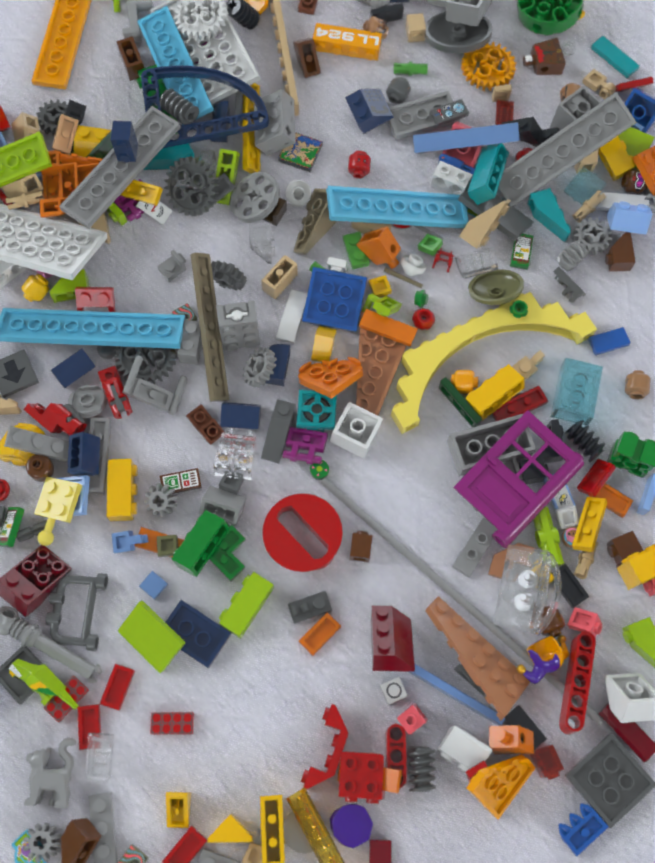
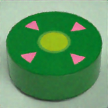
M322 460L321 464L314 463L311 465V476L316 480H323L329 474L327 462Z

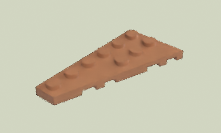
M361 312L360 314V321L363 317L364 312ZM360 328L358 360L363 368V376L357 380V406L379 416L407 345Z
M438 596L427 607L425 612L438 631L445 634L448 639L447 644L450 648L454 647L459 655L458 660L475 685L481 687L487 695L485 697L488 704H493L498 711L496 715L501 721L511 710L530 681L523 674L518 673L517 667Z

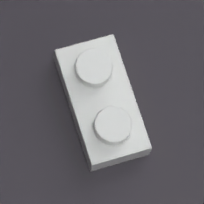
M328 257L327 265L330 270L347 273L348 264L346 260Z

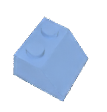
M621 201L620 203H613L607 212V219L611 230L646 235L653 214L647 205L638 204L636 206Z

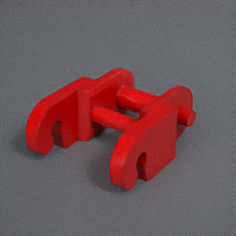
M440 248V251L438 250L432 268H435L436 262L441 260L447 262V272L449 273L453 261L451 257H454L453 251L448 253ZM440 255L448 256L449 259L440 258Z

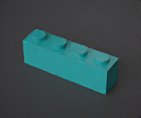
M503 143L490 144L481 150L468 189L469 197L477 205L496 197L509 155Z

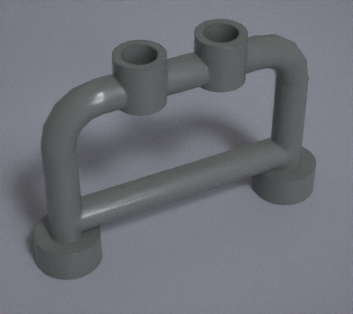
M98 573L97 577L66 576L58 583L56 592L50 593L49 603L54 604L53 612H48L46 615V624L50 625V635L56 643L86 646L87 651H97L99 636L90 634L96 592L97 589L106 590L108 574ZM70 583L89 585L81 637L61 636L58 633V627L62 619L61 609L65 601L64 591L65 587Z

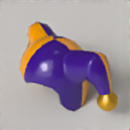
M560 635L556 641L554 637L548 636L530 645L527 648V652L533 663L532 671H527L525 666L520 664L517 666V672L523 674L531 683L537 684L546 673L557 671L569 656L565 643L566 637Z

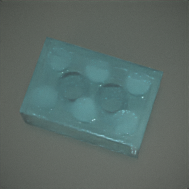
M565 358L560 366L550 417L574 423L584 420L582 425L587 426L594 418L603 366Z

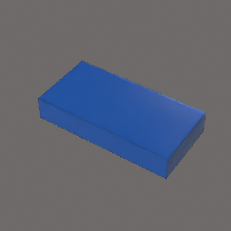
M624 327L594 335L588 339L595 356L629 346L631 343Z

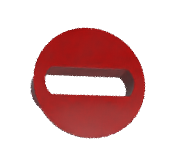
M293 494L281 499L270 509L263 524V541L269 555L282 567L296 572H308L327 567L338 552L342 541L343 529L338 513L326 500L312 494ZM292 511L328 549L323 557L314 559L278 521L284 512Z

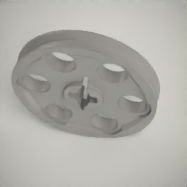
M255 172L246 176L237 184L231 195L230 206L232 212L238 219L246 223L262 220L273 211L278 203L280 196L279 184L272 175L266 172ZM264 178V181L258 185V182ZM249 185V188L243 192L244 187ZM273 187V190L267 193L268 189ZM240 201H243L242 205L240 207H237V204ZM264 203H267V206L264 209H261L262 205ZM252 210L251 214L246 216V213Z

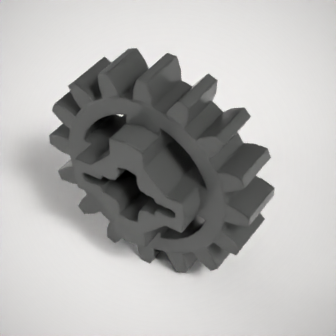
M57 99L56 103H53L52 100H50V104L44 103L45 107H39L40 112L36 113L41 130H45L46 134L51 132L53 136H55L60 115H64L67 107L66 101L60 103L59 99Z
M219 260L217 262L212 261L213 280L220 287H227L236 291L237 289L241 290L244 288L247 277L243 276L244 273L239 271V268H235V265L232 263H222Z

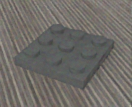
M613 733L607 735L565 774L566 778L597 812L608 828H612L655 787V782Z

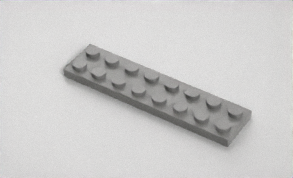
M615 92L504 169L498 188L506 200H511L510 206L514 207L530 196L531 193L536 192L636 124V121L618 93Z
M151 106L133 126L138 141L136 162L125 163L118 161L113 148L59 206L60 209L90 229L181 128L180 123Z

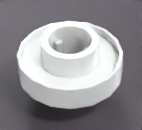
M293 180L286 187V199L293 206H304L311 198V188L303 180Z
M415 254L403 255L400 260L404 272L409 276L423 274L427 268L423 259Z

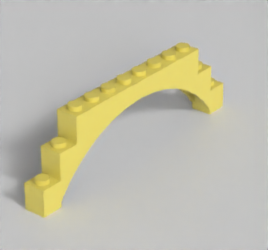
M531 292L525 295L522 293L514 300L501 304L494 310H487L478 318H471L462 326L460 324L455 326L448 333L443 332L432 341L427 340L421 343L414 350L411 348L405 351L401 363L409 376H402L396 386V390L404 403L399 402L393 406L391 417L401 434L417 427L420 422L418 417L420 402L430 380L452 355L474 341L502 332L538 331L571 339L578 345L593 336L597 328L586 312L576 313L568 318L558 302L552 305L548 303L541 308ZM522 300L527 304L528 313L525 317L515 318L510 313V306H512L513 302Z

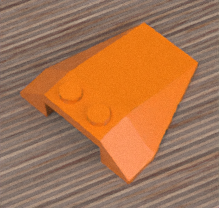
M57 150L48 151L52 166L40 171L44 188V199L40 200L41 218L65 214L59 206L102 159L90 156L87 158L80 157L74 153L69 155Z

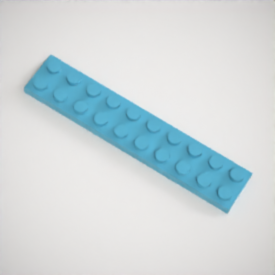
M3 308L0 315V342L180 349L184 320L186 318L185 315Z

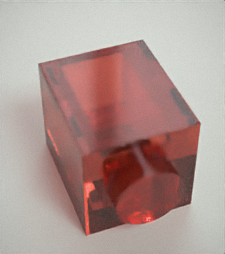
M553 744L534 751V754H530L540 778L547 777L548 780L560 776L559 771L564 770Z

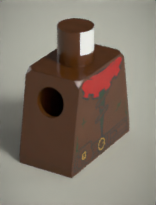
M558 38L534 44L530 55L523 57V65L533 66L536 75H562L566 62Z

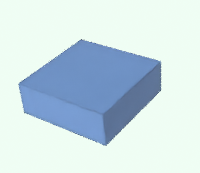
M152 571L139 587L155 600L167 587L168 583Z

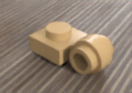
M595 69L586 75L582 81L584 85L594 92L600 89L599 95L603 99L610 97L616 90L615 85L611 82L607 83V77Z

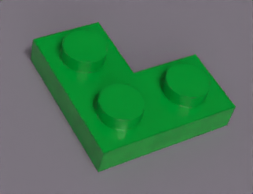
M232 525L209 558L230 581L234 580L245 569V566L232 553L246 539Z

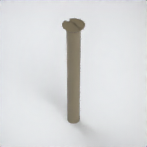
M387 267L383 271L419 288L423 286V284Z

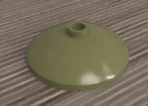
M510 270L486 271L470 281L468 286L469 295L481 304H505L514 300L522 293L524 281L518 273Z

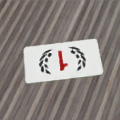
M141 201L137 204L138 208L161 224L165 223L172 212L170 208L160 201L157 206Z

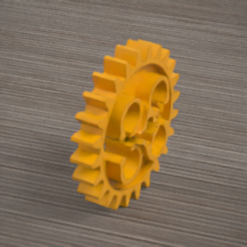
M492 42L491 45L487 43L478 50L464 53L461 62L462 75L466 76V81L471 80L470 85L477 84L476 89L482 86L483 91L486 87L491 91L494 86L505 85V83L509 84L516 70L515 57L511 56V51L506 52L507 47L500 48L501 44L495 46V43ZM504 58V60L502 61L500 70H497L498 65L500 64L501 60Z

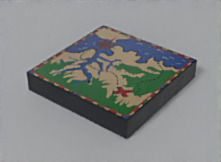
M295 132L296 144L282 149L278 162L311 172L323 146V141Z

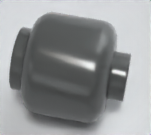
M403 77L392 79L386 89V95L390 102L399 104L405 102L411 91L408 80Z

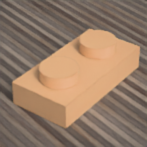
M63 114L60 115L51 149L70 154L79 120Z

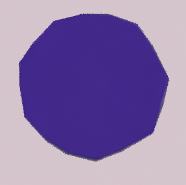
M347 804L336 809L330 816V828L333 831V836L343 846L353 849L369 840L373 822L365 807L358 804Z

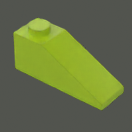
M220 149L216 177H220L225 173L232 184L235 185L240 161L239 152ZM233 191L217 203L230 205Z
M648 617L622 628L623 638L626 643L655 668V626L651 618Z

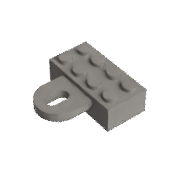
M426 0L432 5L446 7V21L477 27L492 0Z
M523 414L450 434L447 443L458 475H466ZM527 427L515 442L532 456L536 447ZM511 444L498 459L516 474L520 470L517 460L526 457Z

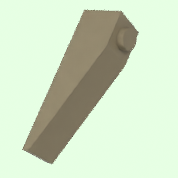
M315 188L306 205L308 212L307 216L302 219L303 230L298 233L293 250L296 254L306 255L337 222L330 221L327 189Z

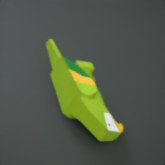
M17 659L9 667L10 675L22 679L29 688L37 692L44 706L54 696H58L74 710L78 707V704L65 690L66 686L46 665H35Z

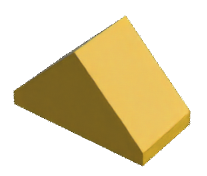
M324 326L318 327L315 333L311 360L330 362L337 329Z
M166 792L167 827L189 828L191 792Z
M230 814L208 837V843L253 841V835L233 814Z

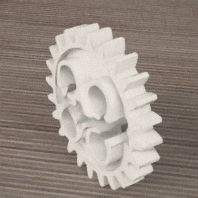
M181 0L182 5H177L178 10L174 11L176 14L174 16L175 25L179 33L184 38L188 37L189 40L194 37L195 41L198 38L204 41L206 36L210 39L211 34L216 36L215 31H222L220 26L226 25L224 21L228 20L227 15L229 14L224 0Z

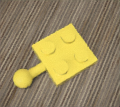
M46 477L34 512L35 515L48 518L44 530L37 537L41 545L48 546L53 542L54 535L52 530L56 520L71 523L81 492V484Z

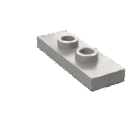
M483 517L452 566L468 578L494 539L492 534L497 530L487 519Z

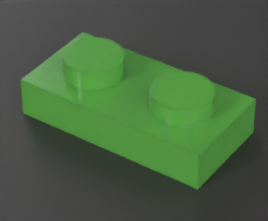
M360 232L343 235V242L352 270L370 265L369 258L356 246L362 238Z

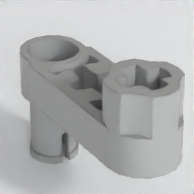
M152 0L127 1L130 28H122L124 39L133 37L135 43L142 42L140 26L137 22L139 20L138 14L139 12L150 11L153 8Z

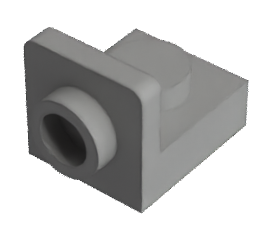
M174 249L171 251L172 256L157 266L168 282L186 271L185 258L181 253L177 254Z

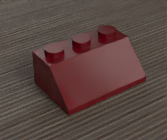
M372 605V671L415 672L411 619L393 606Z

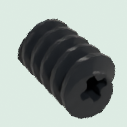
M228 0L226 2L228 16L242 27L251 30L258 25L260 20L258 11L245 0Z
M580 420L564 434L569 433L568 440L575 438L572 444L574 446L580 444L578 451L585 450L583 456L587 457L590 455L588 461L592 462L605 451L603 450L605 443L598 444L600 437L593 439L592 437L595 432L587 433L589 426L582 427L584 420Z

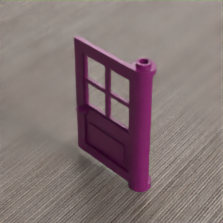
M527 410L453 488L497 529L492 534V537L499 545L507 548L584 466V458L581 454L569 448ZM527 427L545 442L533 456L515 442ZM511 444L529 460L516 474L498 459ZM548 445L566 461L554 475L550 474L535 460ZM531 463L549 478L537 493L519 478Z

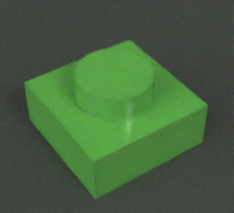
M427 233L418 244V250L434 256L443 245V239Z

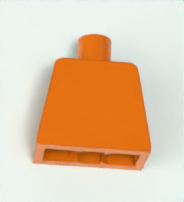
M388 226L365 233L356 245L376 265L387 263L393 269L399 264L396 256L400 252L401 247Z
M518 725L489 726V747L493 749L492 752L494 754H534V732Z

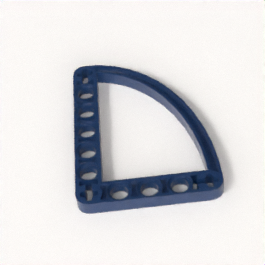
M163 66L146 69L141 74L145 113L154 105L158 106V110L163 112L160 106L159 79L176 77L201 78L226 84L248 97L258 110L182 125L176 132L179 134L178 139H170L163 148L261 130L269 125L270 120L267 109L261 97L251 86L231 74L198 66ZM149 76H152V77H151V83H152V84H149V82H148ZM155 90L156 94L154 96H147L149 91ZM263 117V122H259V118ZM242 120L248 121L246 126L239 125ZM225 123L231 124L228 130L222 129ZM211 126L214 128L211 133H205L207 127ZM190 130L197 131L194 136H188Z

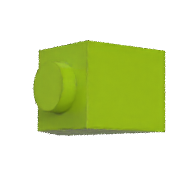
M81 269L73 280L60 278L50 290V296L54 303L76 299V287H89V280L85 269Z

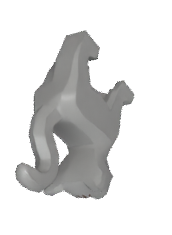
M66 738L59 744V756L65 761L63 768L46 769L51 748L47 747L46 750L42 748V750H36L27 755L26 760L31 766L29 777L30 797L24 801V805L35 806V804H40L43 799L44 790L53 791V798L49 800L48 806L68 808L70 797L69 783L74 767V758L67 752V747L76 745L75 739Z

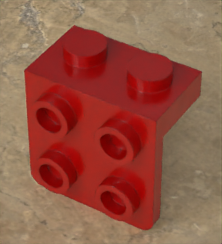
M342 752L338 797H345V802H358V798L366 799V803L379 804V800H384V756L375 753Z

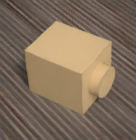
M423 13L406 16L405 28L408 42L425 40L426 26Z

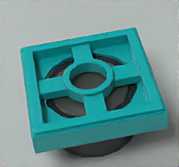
M299 390L296 428H307V430H317L319 432H324V429L334 430L337 395L331 399L314 390Z

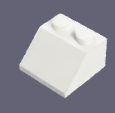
M349 402L332 432L330 442L364 459L384 418Z
M640 673L605 676L610 710L621 723L655 720V689Z
M452 726L448 729L437 750L441 752L440 756L451 763L454 760L459 763L458 768L466 773L467 770L480 762L486 761L493 749L457 726Z

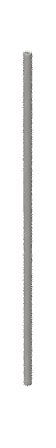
M326 477L321 481L325 488L533 667L527 651ZM546 673L544 678L563 694L565 684L552 673ZM572 698L571 701L578 707L577 701ZM587 704L586 714L598 725H601L604 719Z

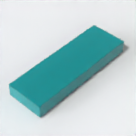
M601 36L591 45V49L627 79L640 67L638 63L605 36Z

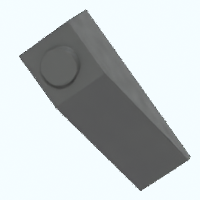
M277 399L261 459L280 463L287 436L296 414V404Z

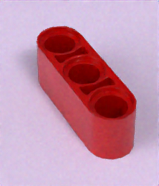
M392 724L385 733L386 768L402 770V780L400 783V788H402L407 780L406 732L400 724ZM392 728L400 730L401 737L399 740L391 738L390 731ZM393 750H398L401 753V760L398 763L393 762L390 758Z

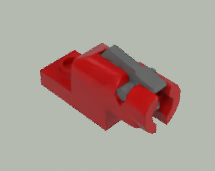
M116 366L98 371L114 418L121 419V412L126 411L129 416L133 411L128 396L122 393L124 386Z
M27 403L23 409L50 433L64 432L67 435L84 432L87 427L83 418L70 404L50 403L45 408L39 403Z

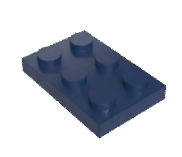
M183 600L179 601L165 622L186 642L181 651L208 669L232 634Z

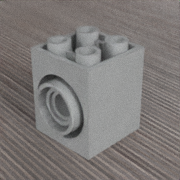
M583 85L558 105L550 128L558 127L559 130H562L597 106L601 101Z

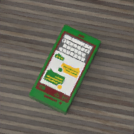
M522 234L514 241L510 267L528 270L533 235Z
M8 507L0 532V547L14 546L25 509Z

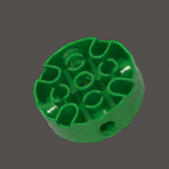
M517 0L518 17L525 28L536 34L546 36L562 33L574 26L581 17L584 7V0Z

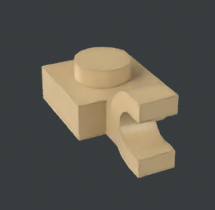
M540 350L530 360L525 356L512 367L524 377L525 382L538 371L536 365L543 361L545 355Z

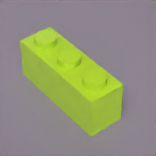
M254 571L251 576L247 575L243 580L241 591L236 592L231 598L230 602L232 604L229 609L225 608L219 616L221 620L219 622L220 626L240 639L274 590V584Z

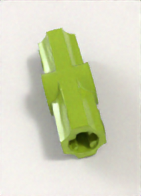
M545 507L533 519L536 529L535 540L537 546L541 548L546 567L555 568L563 565L564 561L559 547L560 537L558 530L553 526L549 508Z

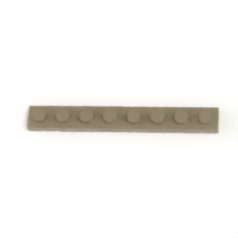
M194 252L190 256L210 402H225L229 400V392L217 317V303L210 254Z

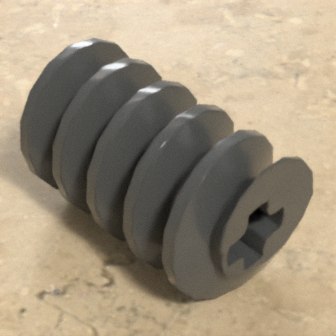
M167 89L160 98L161 108L182 124H191L198 117L199 108L174 89Z
M408 746L415 750L409 753V757L415 759L409 762V765L415 768L409 771L410 775L415 776L414 779L409 780L410 784L415 785L409 791L430 792V790L436 789V785L430 783V781L436 779V776L430 774V772L436 770V767L431 766L430 763L436 760L429 756V754L435 753V749Z

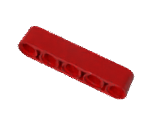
M589 631L581 632L571 642L559 719L560 730L566 735L580 731L585 723L596 647V638ZM581 639L586 642L587 647L582 645ZM578 658L583 661L584 667L578 663ZM575 678L580 681L581 687L575 684ZM572 698L577 701L578 707H575L572 704ZM568 719L573 720L575 728L570 727Z

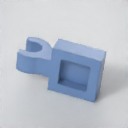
M133 531L113 533L114 553L134 551V544L148 542V534L133 536Z

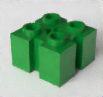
M624 431L619 439L613 443L607 462L614 464L616 468H624L629 470V473L643 478L647 475L648 471L655 467V441L650 439L642 441L637 434Z

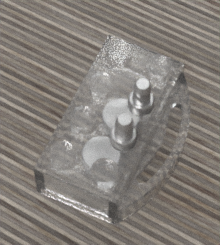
M508 544L493 625L540 635L552 621L559 605L561 574L554 555L549 551ZM553 571V598L549 610L542 617L549 592L550 573Z

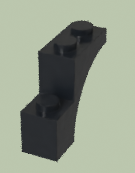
M534 117L502 122V124L518 122L520 141L535 147L560 131L558 127L542 130Z
M559 419L551 420L547 428L563 441L564 431L562 425L559 424ZM548 445L535 460L549 472L548 465L545 463L559 462L563 458ZM529 460L520 461L518 464L519 468L521 469ZM533 463L522 473L525 484L540 483L547 478Z

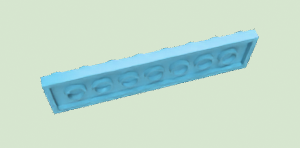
M167 6L137 21L157 67L194 66ZM176 77L162 79L166 89H174L199 108L196 120L214 111L200 78Z
M328 186L326 190L330 221L462 229L465 228L469 221L466 205L458 200L460 195L341 186Z

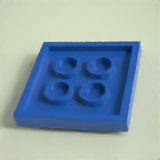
M313 267L302 322L357 332L367 277Z

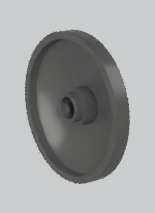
M446 12L435 15L426 24L425 39L427 43L433 48L447 53H468L484 47L492 37V24L485 16H483L478 27L446 21Z

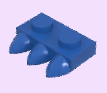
M582 803L580 804L582 818L576 814H569L572 827L562 823L558 824L561 839L575 856L580 855L608 828L607 824L591 806Z

